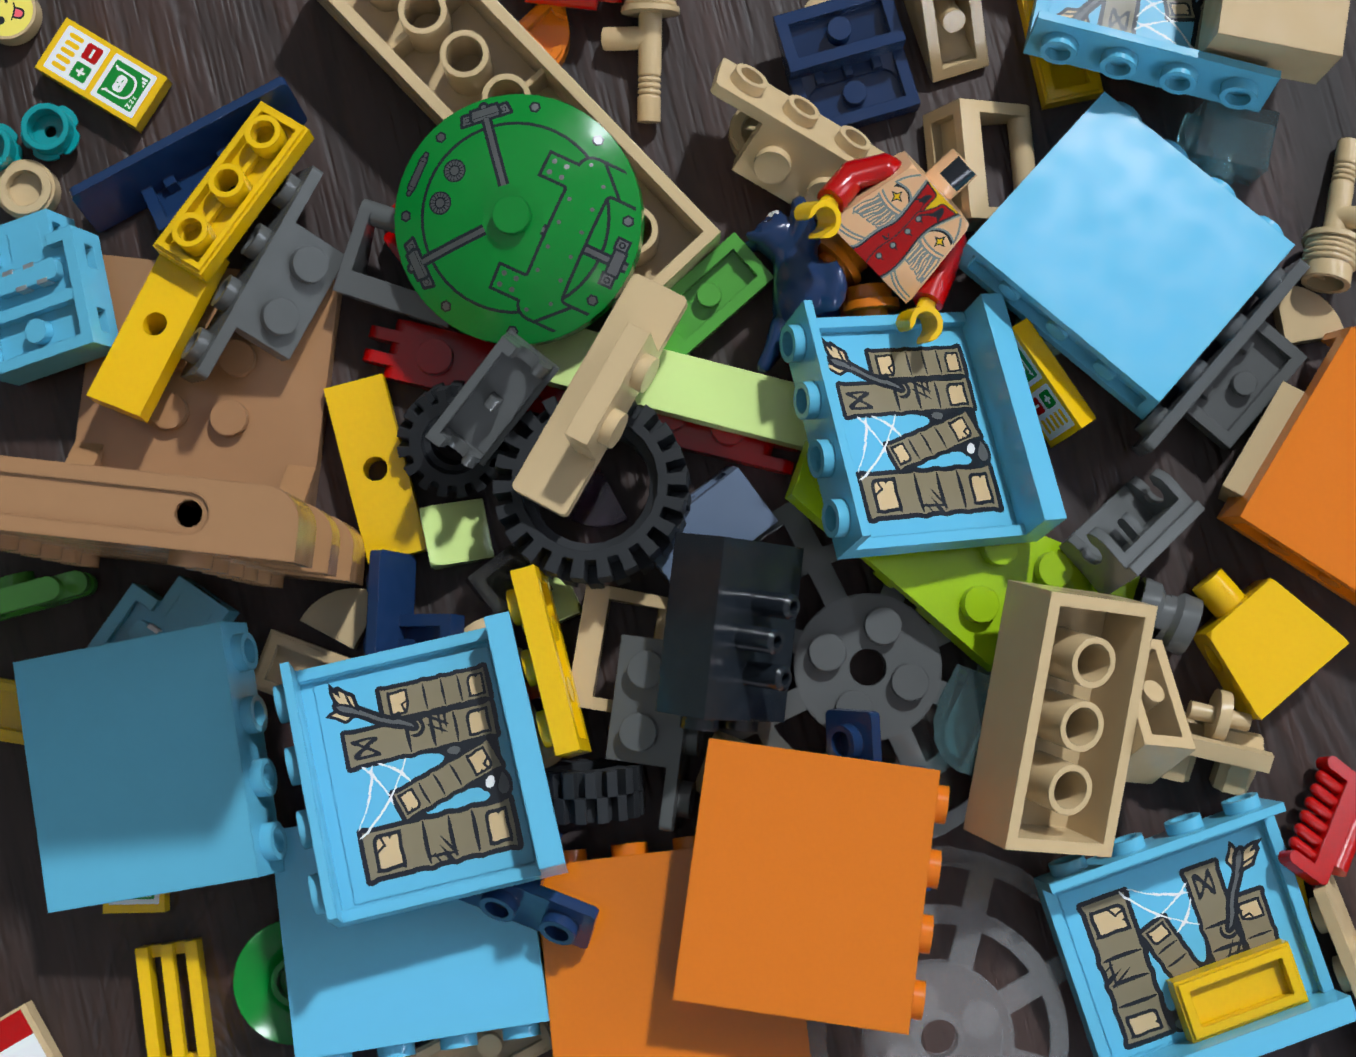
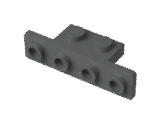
M312 165L297 172L295 175L290 172L271 197L270 203L276 206L267 224L259 223L244 242L241 254L247 257L238 275L236 277L229 275L216 291L211 306L218 310L207 329L199 327L193 333L182 352L181 358L187 361L180 375L184 380L190 383L205 381L234 332L281 361L291 358L336 277L344 256L342 252L296 223L323 175V172Z
M1300 258L1284 269L1278 265L1253 293L1258 299L1245 315L1238 311L1214 340L1219 345L1205 361L1198 357L1175 385L1180 391L1165 407L1159 402L1143 420L1141 419L1134 430L1141 436L1131 447L1137 455L1143 456L1154 451L1182 417L1187 419L1223 451L1233 446L1273 399L1283 381L1287 382L1308 358V356L1265 321L1310 268L1306 262Z
M622 634L605 759L666 768L659 830L673 832L681 828L683 818L691 819L694 811L696 782L688 781L691 756L699 757L701 753L704 731L679 727L681 716L655 711L663 639Z

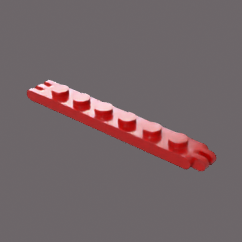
M397 319L395 330L371 325L368 338L390 344L391 346L389 353L366 348L362 361L385 367L383 375L386 380L430 390L434 385L444 382L445 386L450 385L454 380H462L466 384L496 344L485 342L470 335ZM546 386L526 413L531 410L535 416L546 410L542 403L543 401L554 396L559 403L566 390ZM657 414L659 420L663 424L666 422L672 430L682 451L783 475H792L795 463L784 458L771 456L773 448L789 452H797L798 450Z

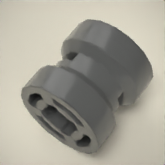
M1143 577L1138 582L1133 600L1158 606L1152 639L1162 640L1165 651L1181 656L1190 645L1199 626L1203 613V600L1186 593L1178 596L1173 594L1167 595L1162 583Z

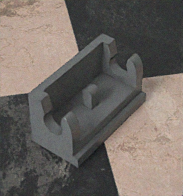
M510 329L497 342L425 437L438 447H446L448 445L455 449L463 457L461 463L468 468H474L478 463L484 466L507 437L510 430L515 427L560 368Z
M1155 469L1149 475L1152 484L1162 492L1164 499L1155 496L1150 487L1139 477L1135 476L1127 481L1059 545V548L1099 593L1111 594L1138 577L1205 510L1198 500L1193 502L1179 484L1165 471Z

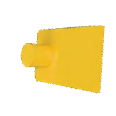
M1220 567L1207 575L1192 589L1194 594L1203 600L1204 605L1214 615L1196 631L1193 639L1223 689L1233 693L1235 709L1251 714L1252 719L1262 720L1349 644L1343 635L1271 578L1256 580L1241 591Z

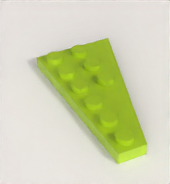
M806 440L785 499L824 531L822 523L824 504L818 480L812 476L808 467L807 454L809 443ZM1047 536L1042 537L1037 542L861 558L874 570L873 574L889 588L894 587L917 607L915 610L987 672L992 671L1008 580L1098 592L1059 548V545L1062 543ZM1140 576L1111 594L1133 600Z

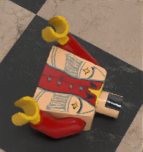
M953 148L926 173L905 151L895 156L882 153L846 161L817 194L818 201L802 202L796 206L794 210L796 221L809 220L816 214L818 219L817 227L808 235V239L831 238L838 233L905 303H908L913 298L916 307L901 312L896 319V327L900 332L911 330L916 323V318H918L922 324L921 334L917 338L918 345L934 341L940 336L943 329V319L938 311L943 308L955 280L963 249L967 242L965 232L969 226L961 210L951 199L967 186L977 174Z

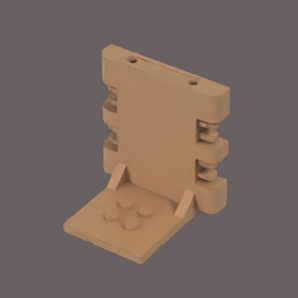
M103 255L118 333L156 260ZM226 269L195 331L199 327L207 329L218 310L211 306L216 291L229 275L236 277L240 269ZM333 280L289 360L281 361L234 332L205 381L190 383L181 378L180 375L187 361L182 358L180 359L148 423L97 404L86 396L106 356L87 362L85 365L76 439L66 461L57 462L0 455V551L20 554V556L41 558V560L60 562V564L89 568H99L100 558L185 567L186 570L200 571L202 574L216 575L219 578L232 579V581L243 582L247 585L283 589L284 578L363 586L366 554L359 531L351 525L333 516H329L324 511L316 508L328 413L323 389L331 387L342 294L333 290L336 280ZM165 328L161 329L158 334L162 333ZM184 520L195 524V526L184 527L180 522Z

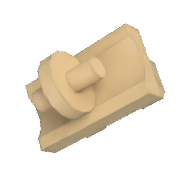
M1216 689L1210 698L1209 704L1189 701L1186 709V718L1196 750L1161 778L1181 783L1189 782L1196 757L1214 761L1209 777L1214 788L1221 792L1240 795L1247 793L1257 771L1270 772L1274 755L1272 752L1264 750V738L1261 734L1248 732L1252 723V715L1234 710L1233 693L1223 689Z

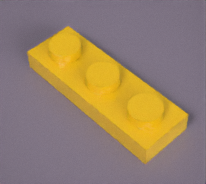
M534 564L511 570L510 575L514 588L506 591V600L515 626L523 625L529 649L521 651V660L529 685L531 687L538 686L544 710L536 712V721L541 740L546 748H554L555 756L572 758L590 753L592 750L548 576Z

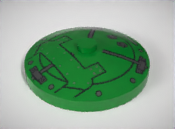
M529 94L501 95L474 102L456 111L437 125L418 146L404 171L398 189L394 215L395 237L402 266L417 294L438 317L467 335L497 344L501 337L511 329L531 346L549 344L572 336L593 324L609 310L620 297L635 271L643 244L645 226L644 206L637 177L629 160L613 137L597 121L583 111L553 98Z

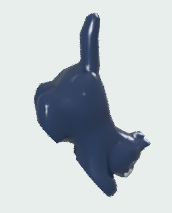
M802 196L792 200L789 217L779 210H774L767 215L765 220L757 225L754 231L745 234L749 240L745 244L752 252H760L772 264L774 276L772 288L773 317L769 324L764 349L757 364V370L761 373L770 371L780 359L779 340L781 328L803 300H812L816 318L840 317L839 308L846 299L847 282L837 261L826 262L818 257L820 239H808V235L817 227L814 216L809 220L796 221L794 217L796 206L806 202Z

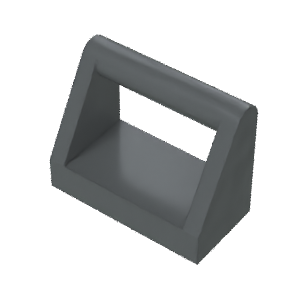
M364 199L360 205L333 290L348 298L442 329L460 333V330L438 317L425 304L416 291L367 276L374 229L376 227L395 234V208Z

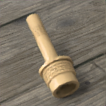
M625 0L624 5L621 6V14L638 18V26L603 27L601 32V43L604 51L638 50L639 96L637 97V123H661V97L659 96L661 91L659 89L661 88L662 18L680 15V7L677 6V0Z
M1345 137L1337 141L1323 227L1309 229L1302 235L1301 242L1304 247L1302 260L1310 268L1301 277V284L1315 292L1335 294L1347 291L1351 287L1353 272L1356 271V233L1351 231L1356 230V206H1352L1356 178V138Z

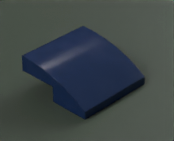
M829 0L773 16L777 42L791 95H799L806 98L817 107L820 114L841 127L848 125L860 128L918 111L921 102L903 48L906 38L894 0Z

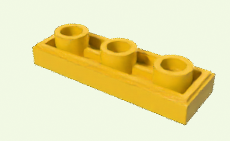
M260 101L158 237L153 247L160 255L208 284L315 138L311 131ZM236 185L234 189L228 191L231 187Z
M159 254L86 396L97 404L148 423L181 359L187 342L193 335L230 262L226 259L207 284ZM165 328L162 333L158 334L161 329Z
M381 373L323 389L360 535L364 543L368 565L372 550L384 549L411 555L426 552L427 547L412 478L404 470L407 459L406 456L399 458L397 447L402 440L401 437H397L398 424L385 376ZM385 461L387 464L386 475L381 480L372 481L369 477L370 466L374 462Z

